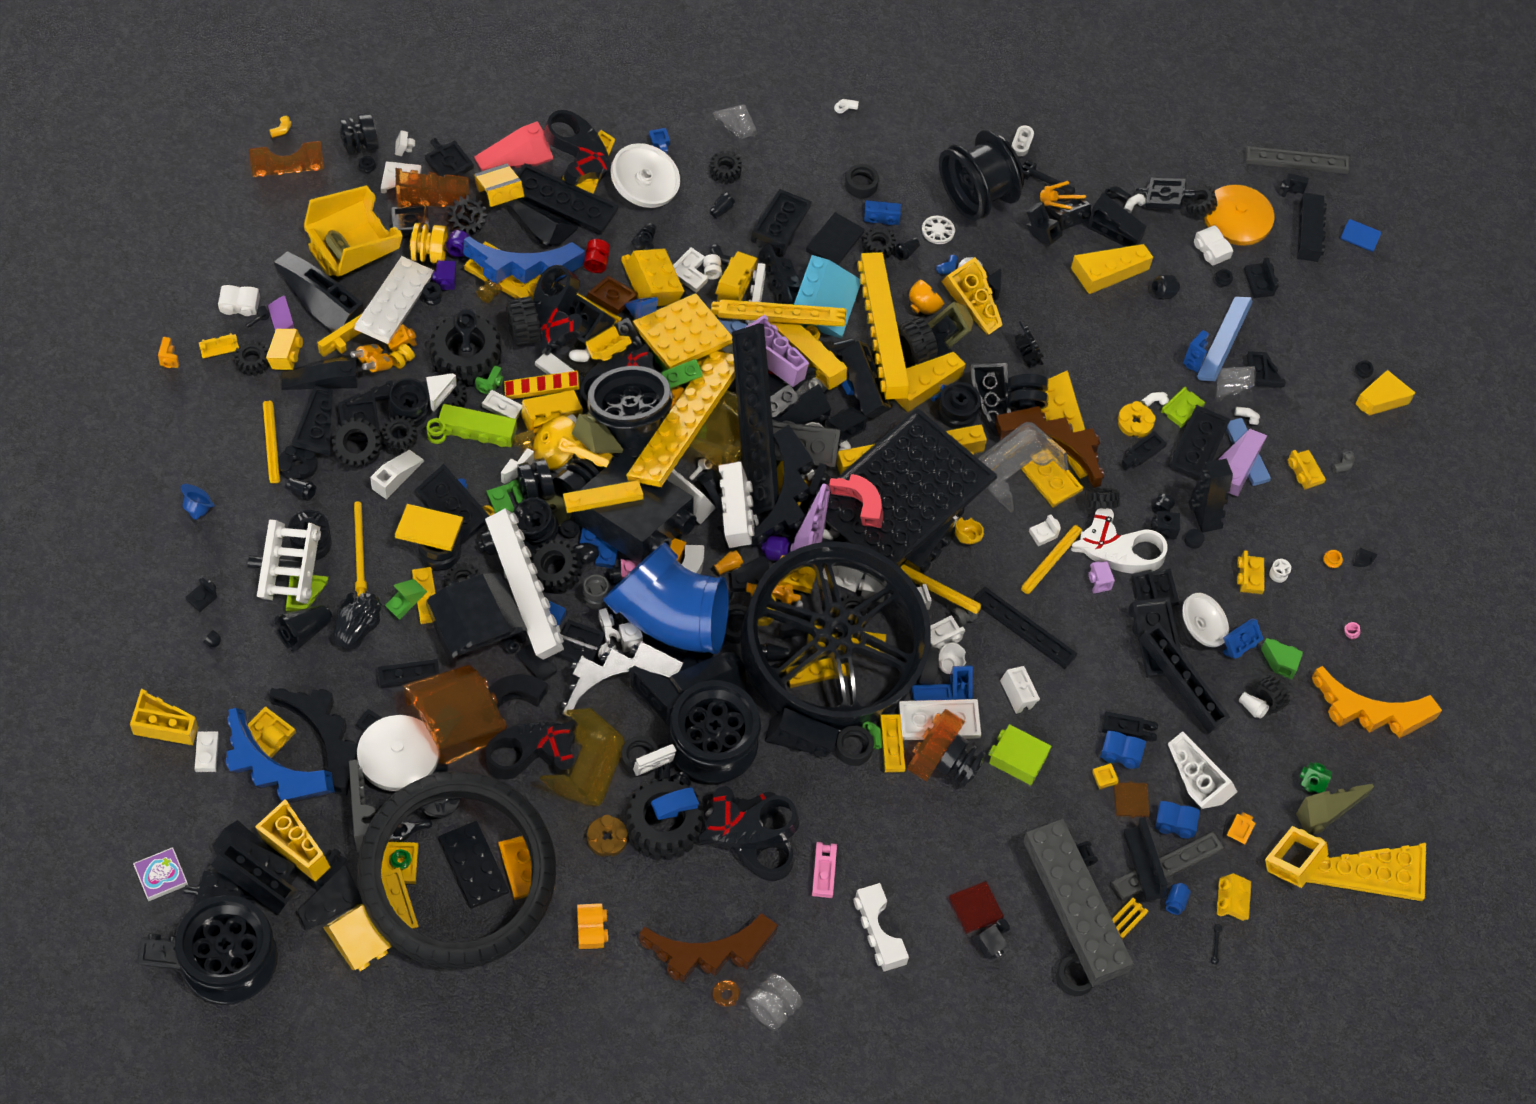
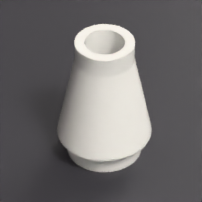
M1246 692L1239 698V702L1255 718L1261 719L1269 709L1266 701L1251 696Z

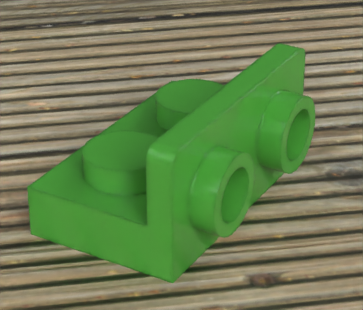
M696 359L661 372L667 379L671 389L703 376Z

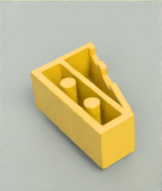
M737 251L734 257H731L729 266L720 278L715 292L718 295L717 302L720 300H742L753 277V272L757 269L758 258Z
M574 390L522 400L521 417L529 434L532 435L537 433L546 422L555 417H568L573 414L578 418V415L582 414L583 408Z
M141 688L130 722L133 735L193 745L198 730L196 718L175 706L163 702L162 699L148 694L147 691Z

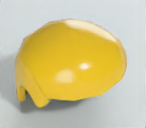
M961 517L955 524V536L963 544H976L982 540L984 528L972 518L963 520Z

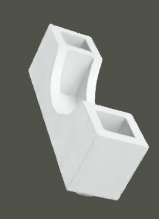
M878 883L858 889L854 898V904L856 909L860 910L862 914L861 923L863 928L868 930L869 944L875 948L877 965L882 967L883 972L907 965L909 956L902 939L887 935L882 931L878 923V916L885 910L887 904L881 884Z

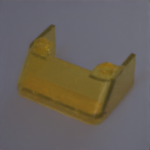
M570 709L566 713L578 723L575 736L582 745L570 778L566 775H543L540 777V780L559 796L590 806H599L605 798L621 757V751L625 744L624 738L593 709Z

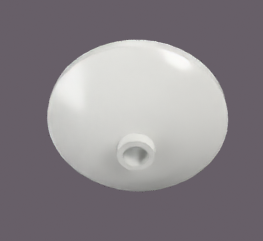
M1194 593L1186 598L1183 604V620L1189 633L1195 640L1205 646L1218 647L1224 643L1223 637L1229 634V624L1221 606L1212 597L1203 593Z

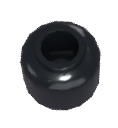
M1158 275L1152 282V291L1159 298H1173L1180 289V284L1174 275Z
M490 531L482 532L480 535L481 541L478 542L482 552L486 551L489 555L498 553Z

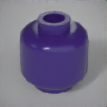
M461 230L452 231L445 244L448 253L455 257L464 256V239L470 236Z
M770 536L762 545V552L765 553L766 558L770 561H778L781 555L785 556L791 552V542H788L786 537Z

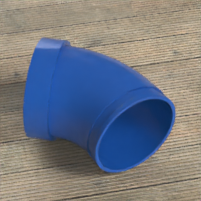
M666 542L647 556L602 599L615 614L620 612L639 630L667 645L683 650L700 653L711 652L712 654H718L722 648L729 611V592L726 579L724 577L717 578L701 575L685 568L677 561L678 555Z

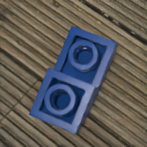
M690 787L663 795L653 800L651 805L657 819L660 820L677 817L680 811L696 809L699 802L693 788Z

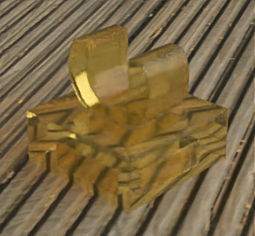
M530 430L515 435L513 439L515 446L522 445L524 452L527 448L532 450L531 442L535 439L534 431Z

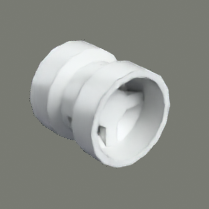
M715 254L705 256L703 258L704 275L711 280L720 278L722 276L721 258Z

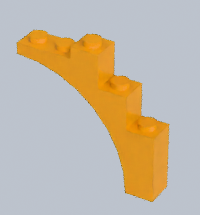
M1323 666L1317 668L1312 676L1314 685L1322 691L1325 700L1331 704L1328 713L1331 720L1336 722L1338 727L1359 718L1360 724L1370 733L1388 723L1391 731L1400 739L1437 719L1442 711L1431 695L1410 702L1388 703L1356 694L1334 679Z

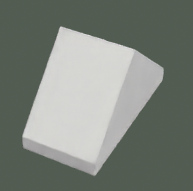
M455 374L426 377L431 410L435 411L457 386Z

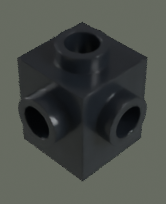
M1157 511L1155 518L1151 520V529L1160 533L1164 539H1176L1180 531V513Z

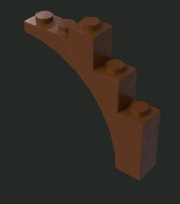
M1040 406L996 415L995 426L1000 440L1031 439L1054 446L1068 454L1082 467L1093 488L1101 486L1104 472L1102 468H1099L1097 454L1100 438L1098 434L1095 435L1093 428L1073 432V427L1071 423L1068 424L1066 417L1046 421L1045 413L1041 412Z
M761 913L750 925L738 933L717 941L707 943L675 941L660 936L646 927L640 931L639 941L647 950L652 949L656 952L659 959L664 962L668 961L667 971L671 978L684 983L698 964L705 973H711L714 976L718 974L730 958L738 967L748 969L777 933L778 925Z

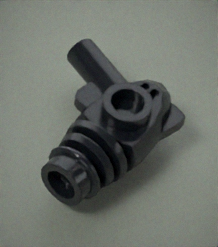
M647 223L637 233L636 237L631 241L636 250H651L654 248L651 243L656 232V226L652 223Z

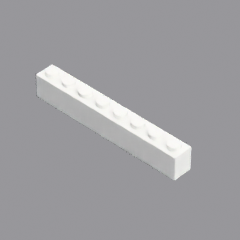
M507 509L485 519L521 617L527 627V633L536 656L544 660L564 650L562 645L564 641L560 632H557L555 627L557 621L549 611L550 603L543 595L544 587L541 581L537 579L536 574L538 571L529 558L531 557L530 550L523 542L525 540L524 534L517 526V523H519L515 513H511Z

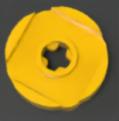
M1135 401L1125 405L1120 410L1118 427L1127 436L1132 437L1134 435L1142 438L1150 434L1156 418L1147 406L1139 401ZM1133 418H1138L1140 423L1137 421L1133 422Z

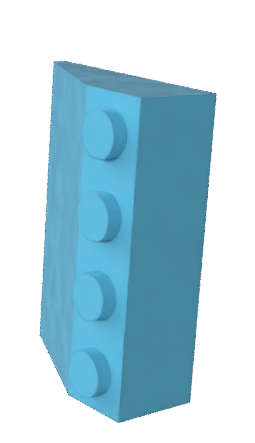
M812 255L794 305L845 308L847 310L846 323L843 327L813 324L800 325L803 328L813 325L818 328L820 333L842 339L861 285L860 279L832 261Z

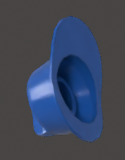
M191 484L181 485L180 488L184 495L183 509L189 512L193 519L197 520L200 516H205L209 509L215 506L208 494L202 489Z

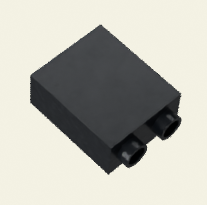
M623 452L579 491L631 482L628 481L626 475L636 460ZM668 480L664 482L662 487L640 483L643 492L642 500L573 512L574 522L640 564L664 542L670 547L672 540L679 534L683 536L689 534L696 524L694 497Z

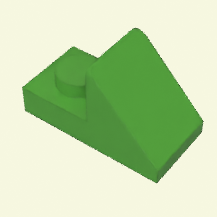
M415 579L395 584L394 587L398 592L385 605L399 620L427 593Z

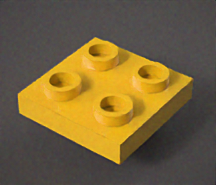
M266 706L248 723L255 741L270 758L296 733L292 726Z

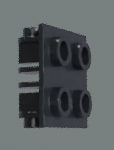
M1019 321L1025 334H1018L1015 337V343L1018 345L1020 352H1022V356L1030 367L1036 366L1038 361L1043 365L1041 358L1044 356L1028 326L1023 327L1021 321Z

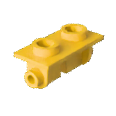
M232 333L217 339H202V342H199L202 358L235 352L236 348L239 349L236 334L232 335Z

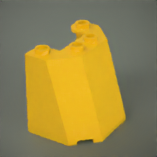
M367 185L314 198L309 201L304 222L305 231L311 240V243L308 244L309 250L328 276H342L400 247L403 237L401 231L396 227L390 228V231L384 228L379 217L373 212L376 197ZM331 230L340 233L350 246L343 249L341 260L336 258V255L325 241L327 233Z

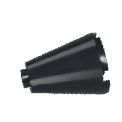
M319 605L280 614L274 620L275 624L278 623L279 629L276 630L285 647L287 649L293 648L291 651L294 652L331 622L332 613L328 607Z

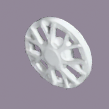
M931 216L923 222L922 234L931 243L945 244L954 237L955 227L953 223L943 216Z

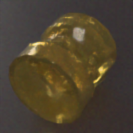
M487 279L484 282V286H480L476 293L482 301L490 303L494 299V295H498L502 291V287L499 283L495 284Z

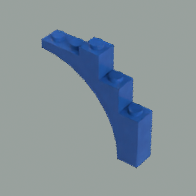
M471 237L465 238L463 244V254L483 267V275L495 284L510 275H513L525 284L538 275H542L548 267L553 265H562L573 272L583 266L585 251L573 242L554 250L539 253L506 252L481 244ZM566 275L558 277L553 283L557 282Z
M238 708L228 710V724L232 731L230 740L234 747L233 750L227 751L226 765L229 771L240 773L253 770L251 773L252 781L258 787L264 788L279 784L277 793L281 801L286 799L287 802H293L335 792L332 772L325 770L313 772L294 771L275 762L255 741L248 727L244 710Z

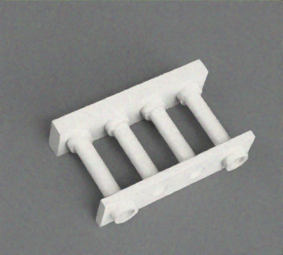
M269 520L257 597L273 601L274 594L296 596V601L308 604L312 593L311 582L317 545L321 537L319 526L308 523L307 530L288 529L280 521ZM283 537L306 538L304 549L283 548L281 546ZM280 556L303 557L301 569L279 567ZM278 574L300 576L298 588L276 586V576Z

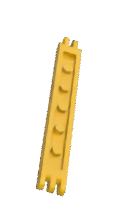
M720 300L711 304V312L714 315H717L719 318L757 320L765 314L768 321L843 327L846 323L847 314L845 308L736 300Z

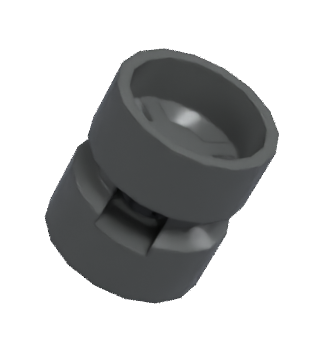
M598 574L587 577L583 584L584 603L591 609H601L606 605L602 599L609 592L608 581L605 577Z

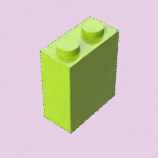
M1009 724L1006 730H1001L997 738L999 740L998 745L992 746L988 754L991 756L989 764L1032 786L1052 746Z

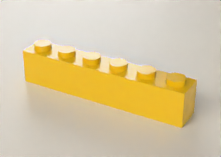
M768 321L771 325L774 324L778 328L777 332L782 337L785 336L789 340L788 344L791 347H795L809 362L808 367L815 368L816 378L827 389L831 390L847 380L846 365L840 362L833 352L827 350L821 341L815 339L809 330L803 328L799 323Z

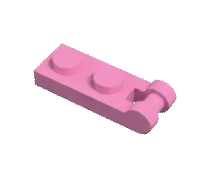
M816 842L812 896L833 897L837 844L823 845V842ZM822 853H830V856H822Z

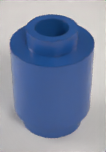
M1177 883L1171 886L1165 902L1168 912L1180 915L1185 910L1191 894L1187 885Z

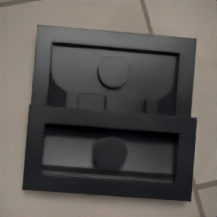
M1171 568L1153 573L1152 570L1133 574L1139 601L1169 597L1171 607L1180 605Z

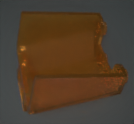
M471 665L403 685L405 703L407 706L414 704L436 744L439 763L449 764L487 746L493 737L507 728V724L504 718H501L496 704L498 701L496 696L487 689L489 687L485 677H481L478 671Z

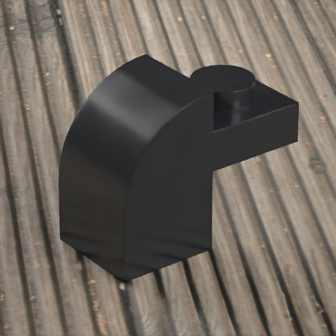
M1038 202L1027 210L1030 220L1027 227L1030 233L1040 242L1051 245L1063 236L1058 220L1048 218L1044 203Z

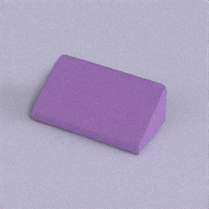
M282 296L270 303L268 308L275 331L276 329H294L286 297Z

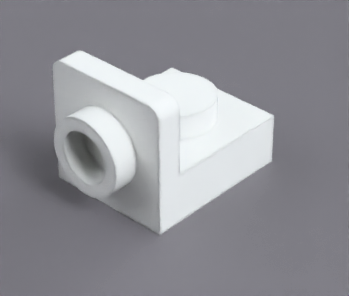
M1048 515L1046 521L1031 527L1029 533L1039 547L1058 538L1061 527L1057 519H1054L1052 515Z

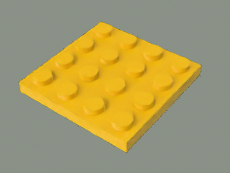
M696 293L632 321L636 331L667 369L694 359H700L732 344V335Z

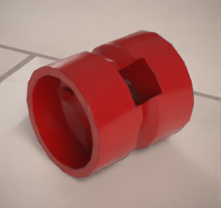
M592 239L587 243L583 263L587 271L602 273L606 270L610 252V245L606 241Z

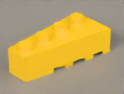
M1141 244L1074 255L1071 269L1088 294H1091L1149 270L1153 256L1146 246Z
M951 352L906 368L909 382L908 398L895 400L908 413L937 394L943 384L947 386L961 378L966 364L955 352Z

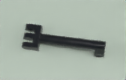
M1027 160L1022 166L1024 179L1028 180L1030 176H1033L1051 185L1061 183V181L1037 171L1036 163ZM1068 184L1059 187V189L1065 191L1064 195H1074L1075 188Z

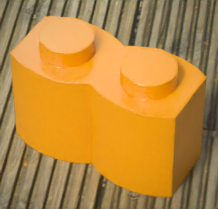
M602 904L577 905L579 949L604 948V942H608V929L603 928V922H607V909H603Z

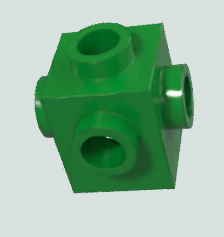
M1310 762L1308 767H1303L1299 776L1302 778L1301 785L1304 786L1305 790L1312 793L1315 791L1318 793L1325 792L1332 772L1320 763L1313 764Z

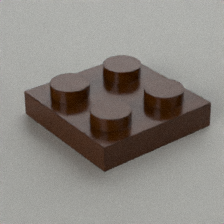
M607 276L588 292L587 298L618 315L626 308L625 303L635 300L638 293L612 277Z

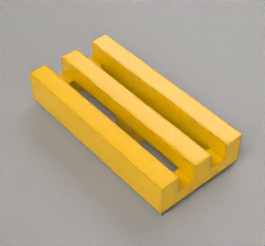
M1134 898L1112 919L1115 924L1131 906L1134 907L1116 927L1119 931L1137 911L1140 912L1138 917L1122 933H1119L1122 940L1148 913V910L1146 908L1143 909L1142 905L1136 903Z

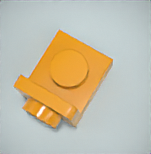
M402 324L388 344L390 350L396 351L400 345H407L408 343L413 347L416 346V334L411 328L409 329Z
M163 337L158 353L160 366L166 368H178V356L174 355L175 347L172 345L171 338Z
M1244 812L1241 815L1236 814L1227 836L1246 844L1256 824L1252 821L1253 817Z

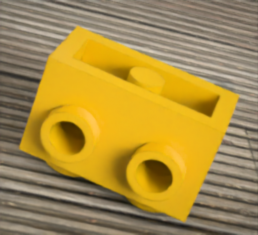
M276 329L266 356L272 369L293 370L295 362L298 361L300 348L303 346V338L298 330Z

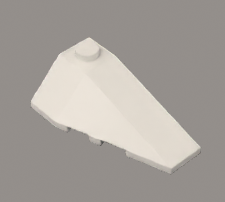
M673 469L667 478L668 481L694 497V515L697 518V522L701 524L716 507L701 491Z
M1183 731L1168 743L1188 794L1202 809L1223 805L1237 793L1232 781Z

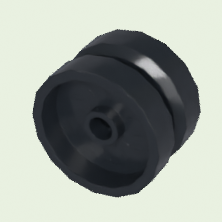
M1018 374L1008 378V390L1011 392L1007 397L1009 408L1014 410H1024L1040 406V409L1046 408L1048 406V394L1045 392L1048 391V378L1038 374Z
M953 382L945 386L941 392L937 413L939 419L944 425L952 429L972 426L978 416L981 403L980 394L974 386L965 382Z
M544 457L533 460L532 467L528 462L517 464L519 484L525 499L539 498V494L544 500L555 497L553 480Z
M460 532L452 551L418 544L421 562L433 570L451 568L457 564L461 557Z

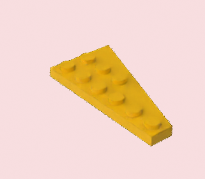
M1068 370L1049 378L1048 391L1045 392L1048 394V406L1041 409V412L1045 413L1046 421L1066 417L1068 424L1071 423L1073 427V432L1085 430ZM1060 450L1080 479L1087 476L1082 467L1073 458Z
M1426 843L1410 847L1407 845L1396 849L1386 848L1364 851L1353 855L1343 854L1332 858L1326 857L1307 882L1423 901L1425 899Z

